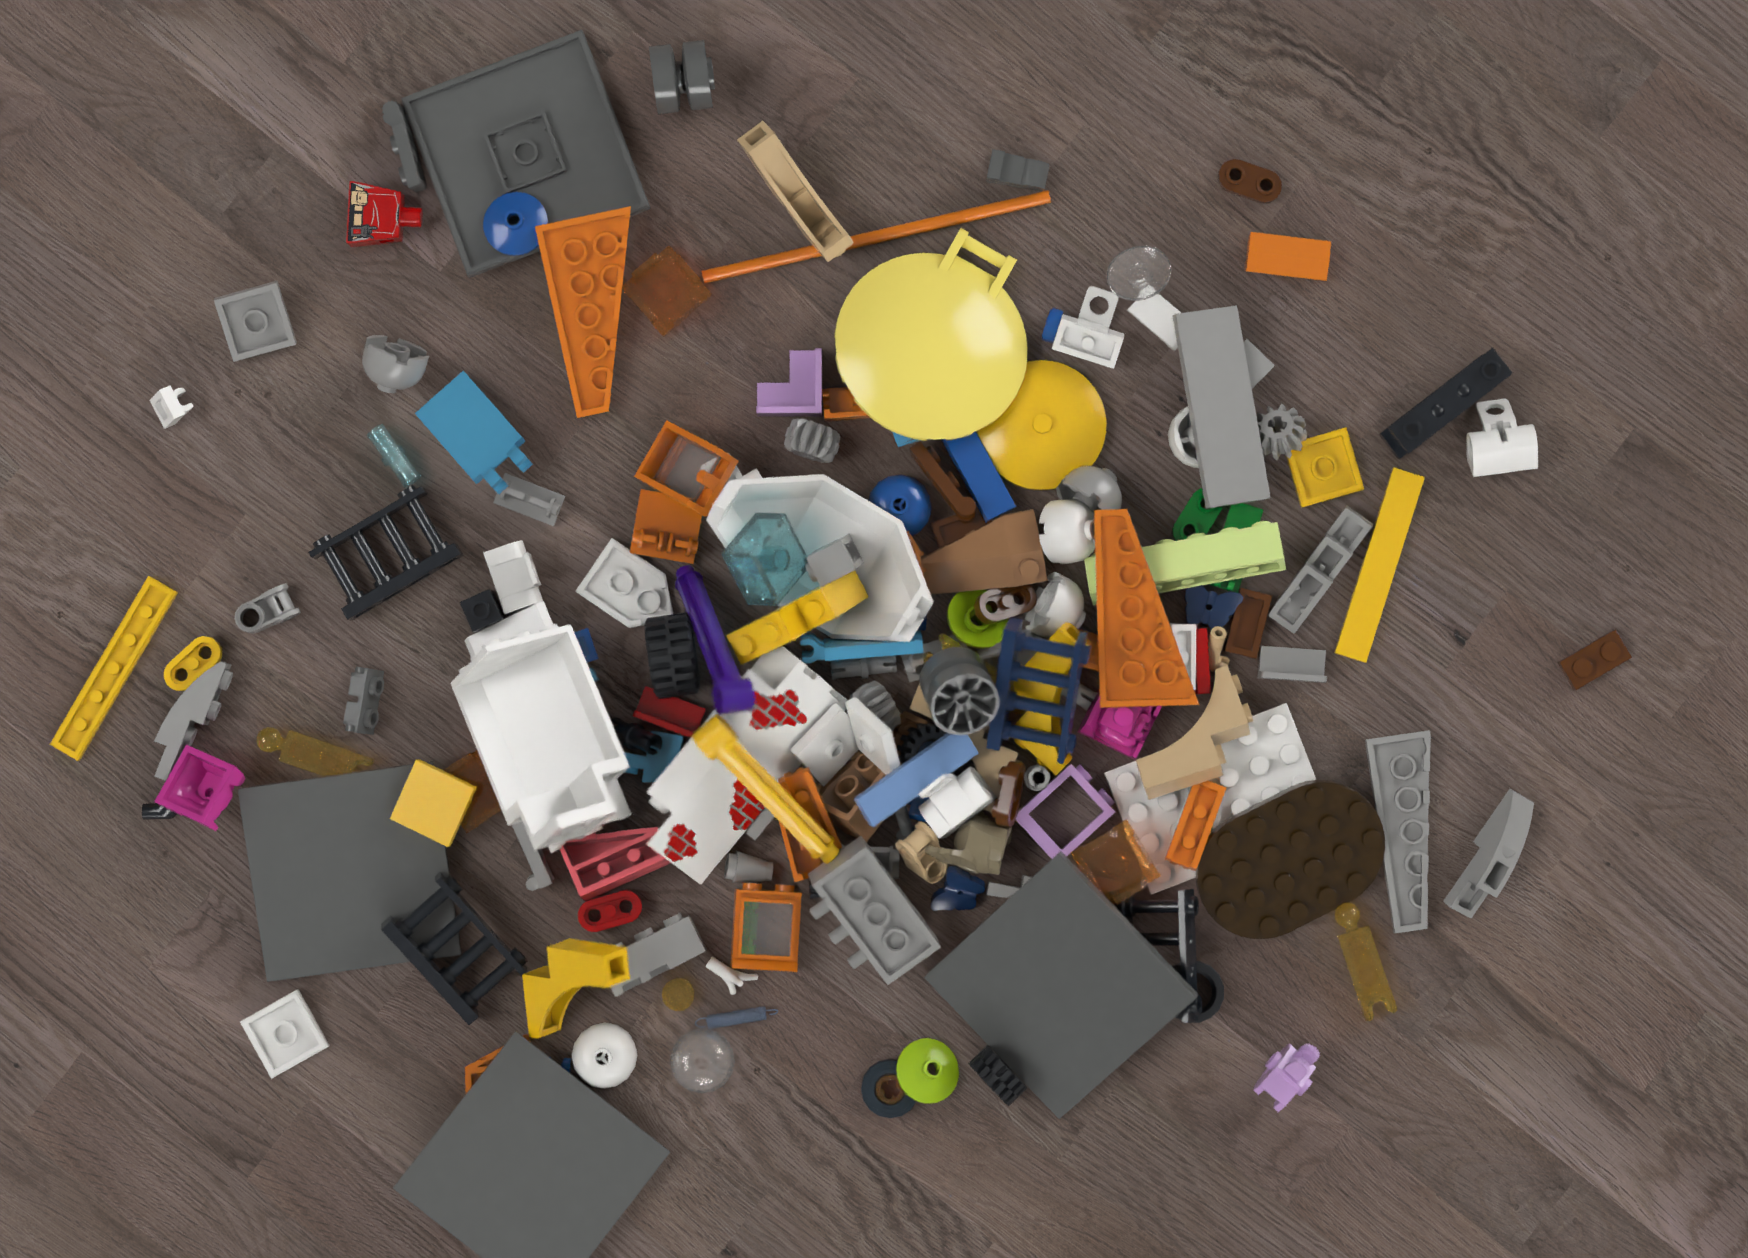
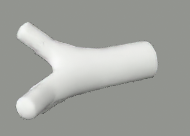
M713 956L706 965V968L726 982L731 995L736 994L735 984L741 987L743 986V981L758 980V974L739 972L726 966Z

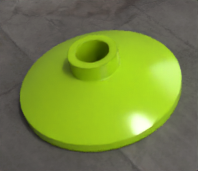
M988 590L959 592L950 601L947 609V620L953 634L964 644L978 649L991 648L996 643H1000L1008 620L996 624H986L979 620L974 610L977 597ZM986 604L987 611L992 613L991 606ZM971 619L976 620L979 626L973 624Z
M923 1038L911 1042L902 1050L897 1060L896 1075L900 1087L907 1096L920 1103L933 1104L946 1099L954 1091L959 1078V1067L955 1055L948 1046L935 1039ZM928 1064L935 1066V1075H931L928 1072Z

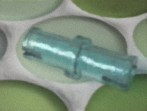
M384 424L376 426L366 435L383 457L381 460L383 464L390 466L404 488L411 486L420 479L421 475L405 456L406 450L403 446L397 445Z

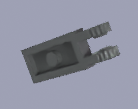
M388 100L387 103L385 102L382 105L383 108L381 109L384 114V122L389 124L393 130L394 135L390 136V142L395 155L399 154L402 166L398 167L402 184L404 186L408 185V188L414 192L426 190V180L407 114H405V108L397 104L396 101Z

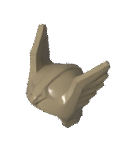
M982 810L958 829L954 837V849L927 846L925 847V853L934 857L939 862L957 866L974 874L991 873L999 875L1005 847L1007 844H1010L1012 839V827L997 825Z

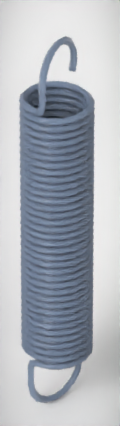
M759 1006L732 1012H722L699 1018L695 1021V1025L700 1028L706 1027L696 1024L700 1019H706L708 1029L763 1021L767 1019L766 1011H777L776 1013L769 1014L774 1015L778 1013V1010H766L765 1006Z

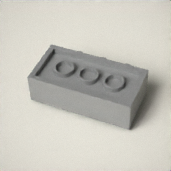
M862 836L840 850L833 861L829 863L823 862L808 873L812 886L823 899L809 909L812 916L817 920L831 910L841 923L839 927L828 934L831 941L837 944L850 935L860 948V950L847 958L848 963L853 969L869 960L882 979L889 985L941 948L935 933Z

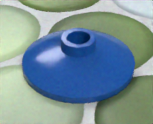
M522 192L507 193L495 199L488 207L483 220L484 233L488 242L497 251L510 256L524 255L532 252L539 246L535 226L547 224L548 216L543 205L535 197ZM518 216L520 220L516 225H510L508 223L510 217Z

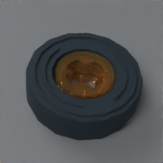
M887 1059L878 1061L869 1067L863 1076L861 1085L863 1101L870 1111L880 1117L895 1118L903 1116L917 1102L907 1096L899 1085L896 1075L897 1060ZM888 1080L896 1081V1088L899 1089V1093L896 1096L892 1093V1098L884 1096L885 1090L881 1088L883 1082L889 1083Z

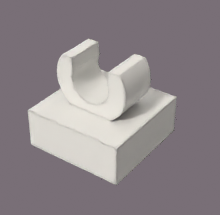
M171 386L160 389L149 400L164 429L175 425L193 408L192 403L183 406L180 405L177 397L182 396L186 392L184 388H177L173 391Z

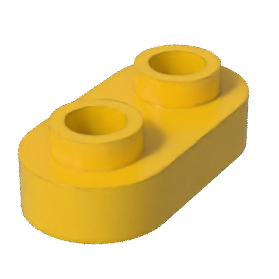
M207 636L194 639L166 665L164 669L166 684L173 690L185 691L205 671L221 661L222 647L220 643L214 638ZM204 647H209L212 651L208 659H204L201 656V650ZM180 669L187 671L188 676L184 681H180L177 678V672Z

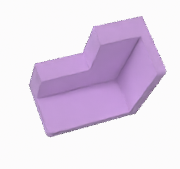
M815 348V350H790V383H757V416H822V348Z

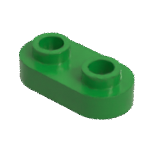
M1202 488L1193 493L1174 523L1172 536L1175 541L1188 538L1183 532L1186 525L1193 526L1195 534H1207L1221 512L1222 507L1210 508L1208 510L1201 507L1200 502L1204 498Z

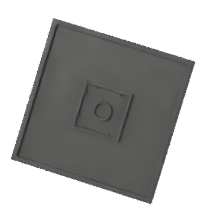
M583 30L401 98L468 278L540 251L538 246L530 253L510 256L497 251L488 242L483 228L484 216L490 204L504 194L522 192L535 197L543 205L548 216V223L631 206L630 217L651 209ZM512 216L510 217L508 223L510 225H516L519 222L520 218L518 216Z
M433 761L427 762V763H429V764H431V765L434 766V762H433ZM414 764L237 789L267 982L410 962L382 932L381 924L389 916H392L396 921L400 918L404 920L440 888L435 881V876L441 872L445 878L450 875L446 846L390 819ZM449 897L412 930L413 934L410 937L418 945L422 942L426 944L457 917L453 900ZM459 932L434 953L435 958L462 954Z
M1062 851L1055 855L924 977L1058 1119L1064 1116L1198 996L1197 992Z
M515 1031L394 1185L393 1189L481 1258H589L670 1154V1151Z

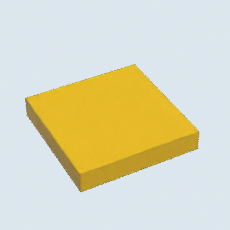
M1346 427L1307 438L1305 441H1301V451L1292 449L1291 458L1286 456L1301 508L1364 490Z
M417 759L390 819L446 847H450L477 787L427 762Z

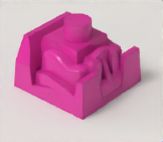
M1099 686L1098 694L1092 701L1077 732L1136 760L1162 706L1100 708Z
M186 745L154 802L181 816L184 815L207 828L217 831L218 826L214 820L228 806L233 797L234 786L237 787L244 783L245 776L234 765Z

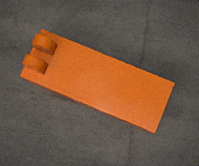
M803 767L797 768L796 772H787L784 774V777L778 778V783L829 835L834 837L833 844L838 849H841L842 843L809 767L804 769Z
M1211 781L1191 786L1165 860L1170 861L1174 865L1178 864L1187 870L1196 871L1226 787Z

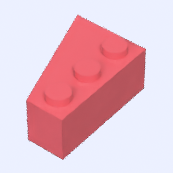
M641 828L602 834L593 833L580 840L577 838L569 840L562 845L560 852L579 896L586 902L670 864V861L647 845L659 828Z

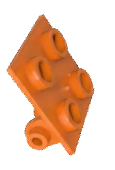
M640 489L629 553L694 564L702 515L661 492Z

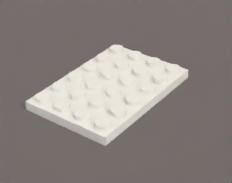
M1287 703L1253 715V722L1248 723L1250 735L1220 744L1226 759V763L1221 764L1223 776L1208 781L1226 787V791L1211 832L1228 818L1291 786L1305 781L1316 780ZM1136 761L1104 772L1150 894L1152 895L1196 878V871L1187 870L1178 864L1174 865L1170 861L1165 860L1191 786L1148 800Z

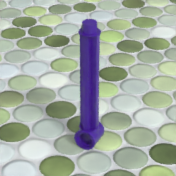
M690 565L682 566L676 572L675 588L679 591L714 682L713 702L715 710L719 715L752 711L755 702L752 682L749 678L742 679L739 675L704 586L703 576Z

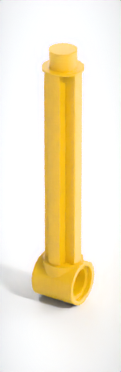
M715 714L691 735L699 749L709 759H719L811 853L814 859L820 858L824 863H829L836 858L839 849L833 844L834 837L829 835L737 741L738 736L722 716Z

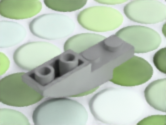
M220 661L205 671L182 693L170 709L154 740L166 746L154 777L167 780L185 746H191L196 737L197 729L194 728L195 722L208 725L210 720L215 721L221 708V703L217 702L221 691L228 689L233 677V672H230L232 664Z
M1512 789L1508 790L1473 841L1480 847L1443 901L1450 908L1472 918L1488 894L1496 898L1498 897L1515 868L1525 844L1534 803Z

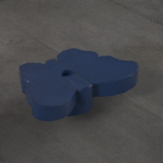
M1203 585L1185 588V602L1187 603L1185 607L1186 620L1189 624H1199L1200 622L1208 624L1211 630L1217 626L1223 628L1229 621V616L1234 614L1237 606L1243 601V596L1237 592H1226L1217 596V593L1214 591L1208 593ZM1206 605H1211L1212 609L1207 610Z
M950 866L946 870L947 881L944 882V887L934 892L931 897V909L933 911L953 910L954 908L956 910L974 909L977 903V894L985 891V882L957 866Z

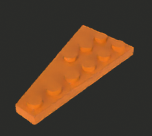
M631 206L535 226L577 418L609 412Z

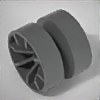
M704 40L683 42L682 61H676L671 44L649 46L658 115L679 112L680 94L686 93L692 111L713 108L711 90H715L712 59L711 57L706 58Z
M963 647L947 648L934 654L924 664L920 673V688L932 718L939 728L954 735H968L983 729L993 720L999 707V696L983 659L976 652Z

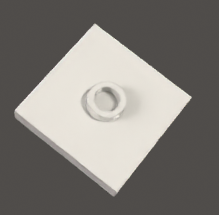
M853 697L846 701L845 705L857 748L885 775L901 766L891 729L858 698Z
M834 703L790 751L805 768L809 767L812 776L824 787L859 749L857 748L849 716L839 705Z

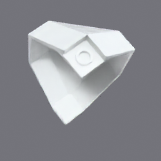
M824 474L729 480L714 502L706 519L754 592L779 607L820 586L818 581L813 582L807 573L805 564L808 561L806 557L815 550L850 534L864 562L855 571L869 597L838 617L815 627L833 639L910 642L934 603L903 522Z

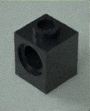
M491 589L459 602L474 633L505 619L498 600Z

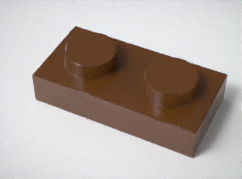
M1615 629L1557 663L1573 690H1577L1629 660L1632 656Z

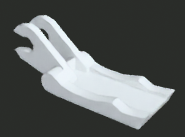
M1148 286L1127 311L1175 351L1178 346L1172 316L1181 312L1153 288Z

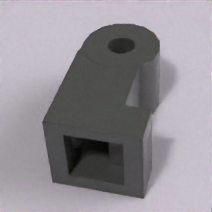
M992 149L986 182L1044 191L1050 164Z

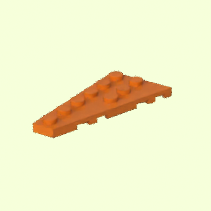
M1128 509L1094 510L1100 708L1199 705Z

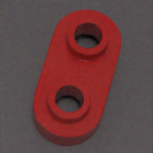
M623 890L588 900L579 908L578 921L585 930L590 932H598L633 922L642 912L641 898L633 891ZM623 900H628L632 903V910L628 913L623 912L620 908ZM592 909L600 911L601 918L599 921H592L589 918V912Z

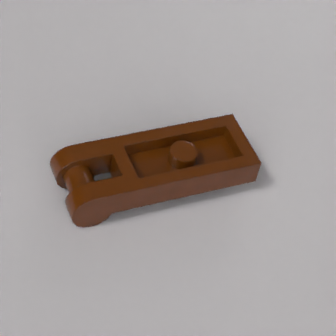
M921 441L910 447L911 457L956 516L965 523L973 521L976 517L975 501L970 497H963L957 490L960 487L958 480L950 471L944 473L938 465L941 459L931 446L925 448Z

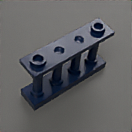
M1010 617L1003 630L995 685L999 696V707L995 717L990 722L986 748L999 751L1004 740H1010V738L1058 747L1057 763L1063 764L1067 754L1074 753L1077 735L1072 734L1082 664H1088L1091 646L1086 645L1087 633L1080 632L1075 646L1026 636V632H1021L1023 620ZM1023 649L1073 659L1070 676L1022 666V662L1017 661L1018 651L1022 652ZM1023 679L1067 688L1066 705L1018 696L1017 692L1012 691L1013 683ZM1016 708L1064 718L1061 735L1013 725V721L1008 720L1009 710L1014 711Z

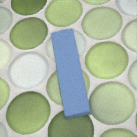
M947 733L853 799L869 826L874 827L919 796L918 794L940 776L952 773L979 753L968 735Z

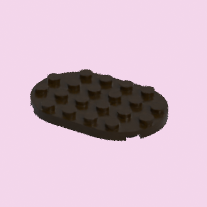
M1310 780L1298 783L1228 818L1211 832L1196 869V886L1199 897L1210 916L1220 926L1233 934L1250 939H1269L1282 936L1356 899L1371 885L1384 859L1385 834L1383 825L1376 810L1369 801L1351 787L1332 782L1331 780Z

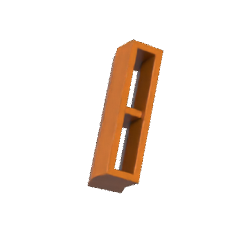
M1250 232L1245 271L1327 281L1331 241Z

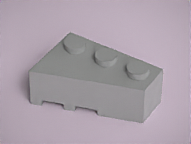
M678 913L663 921L664 928L653 932L650 927L634 935L636 942L626 946L630 979L611 986L615 997L707 950L690 915L683 918L681 913ZM622 942L615 944L617 946H624Z

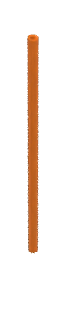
M1046 190L853 235L850 237L854 243L846 250L1051 203L1049 191ZM813 245L701 272L705 284L821 257L822 255Z

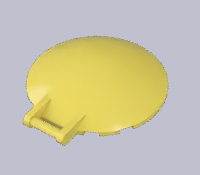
M960 228L946 255L936 253L903 255L888 260L870 270L857 282L846 297L836 322L834 334L835 359L843 383H846L849 391L854 396L855 403L881 426L912 439L922 441L927 439L955 440L972 435L973 432L990 425L1009 407L1019 391L1026 371L1028 347L1024 324L1014 302L1002 288L1017 259L1010 255L1008 257L1003 256L968 236L969 232ZM963 247L1000 268L998 275L994 277L957 256L960 248Z

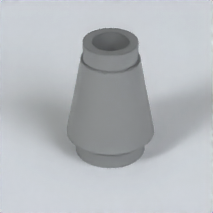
M736 851L735 854H727L724 868L725 879L732 880V883L771 881L773 862H768Z

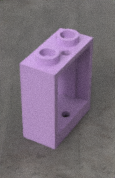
M1072 764L1067 765L1049 782L1045 789L1040 790L1018 810L1016 821L1051 859L1060 851L1068 856L1115 813L1111 808L1115 803L1113 799L1102 788L1097 792L1089 784V781L1093 778L1080 764L1076 768ZM1071 776L1098 805L1102 812L1068 844L1060 849L1029 813Z

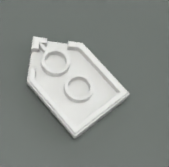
M611 538L575 591L628 628L645 625L647 618L673 614L666 574L637 554L629 553L630 550L613 538Z

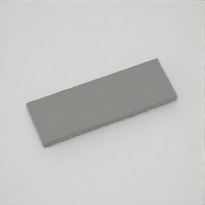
M1237 305L1173 315L1206 509L1270 499Z

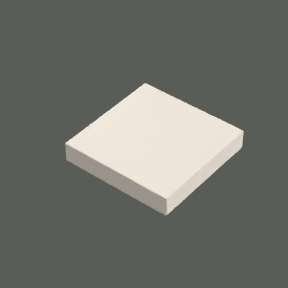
M299 989L240 1021L271 1079L330 1046Z

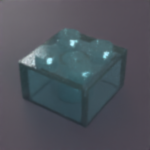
M755 513L721 553L747 605L777 606L807 571L805 568V564L808 563L807 555L786 513Z

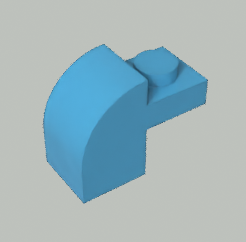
M651 731V733L661 736L663 742L661 750L651 746L658 753L655 755L647 753L646 756L624 752L630 766L625 773L637 774L638 768L644 769L642 782H655L682 750L685 736Z

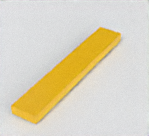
M1392 468L1334 651L1335 654L1363 663L1367 662L1425 477Z
M151 576L147 577L49 745L77 761L81 760L178 594L177 591Z

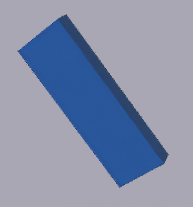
M976 431L972 435L949 441L941 439L986 523L1015 509L1016 505Z

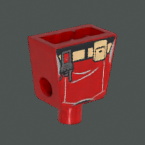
M350 181L346 243L350 247L401 242L403 240L404 227H422V208L405 207V196L402 192Z

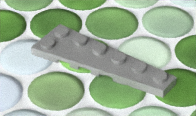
M1430 730L1365 739L1374 806L1385 834L1383 866L1393 933L1427 929L1428 926L1427 874L1429 865Z

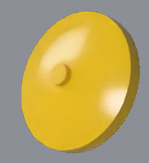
M1035 360L1027 362L1022 384L1009 407L993 423L978 430L977 435L1002 478L1025 489L1052 490L1056 489L1073 469L1081 466H1092L1097 460L1106 436V414L1098 392L1085 376L1059 362Z

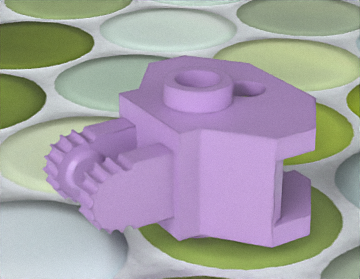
M1288 1044L1280 1052L1276 1051L1266 1062L1265 1067L1267 1068L1254 1085L1253 1091L1259 1095L1265 1090L1276 1100L1273 1108L1279 1112L1296 1094L1301 1096L1310 1087L1312 1081L1309 1077L1316 1068L1313 1064L1319 1058L1320 1052L1310 1044H1305L1298 1050L1291 1044Z

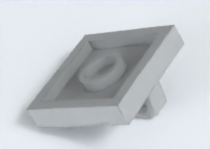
M278 281L214 298L233 362L296 345L297 341Z

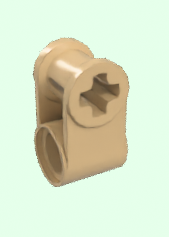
M919 821L915 824L916 829L904 840H898L895 846L908 869L928 883H937L945 876L948 864L939 862L934 857L925 853V847L927 846L939 848V839L929 826Z

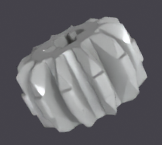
M1281 403L1278 410L1273 411V408L1268 405L1266 415L1257 413L1264 457L1272 453L1273 458L1277 461L1281 454L1291 458L1292 449L1301 451V441H1305L1307 438L1306 423L1302 416H1298V412L1294 407L1286 411L1285 406Z
M793 419L785 434L784 445L788 451L821 463L832 462L840 446V434L836 430L821 423L805 419Z
M874 680L870 683H865L850 695V699L853 697L858 698L891 731L901 724L900 712L895 705L896 703L891 698V694L879 682Z

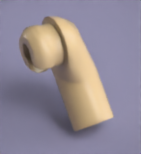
M1219 626L1212 628L1208 638L1209 669L1212 672L1217 668L1229 665L1230 662L1228 657L1220 655L1227 632Z

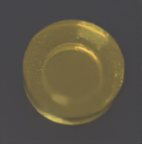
M683 978L670 980L662 990L664 1004L673 1011L687 1009L695 998L692 984Z

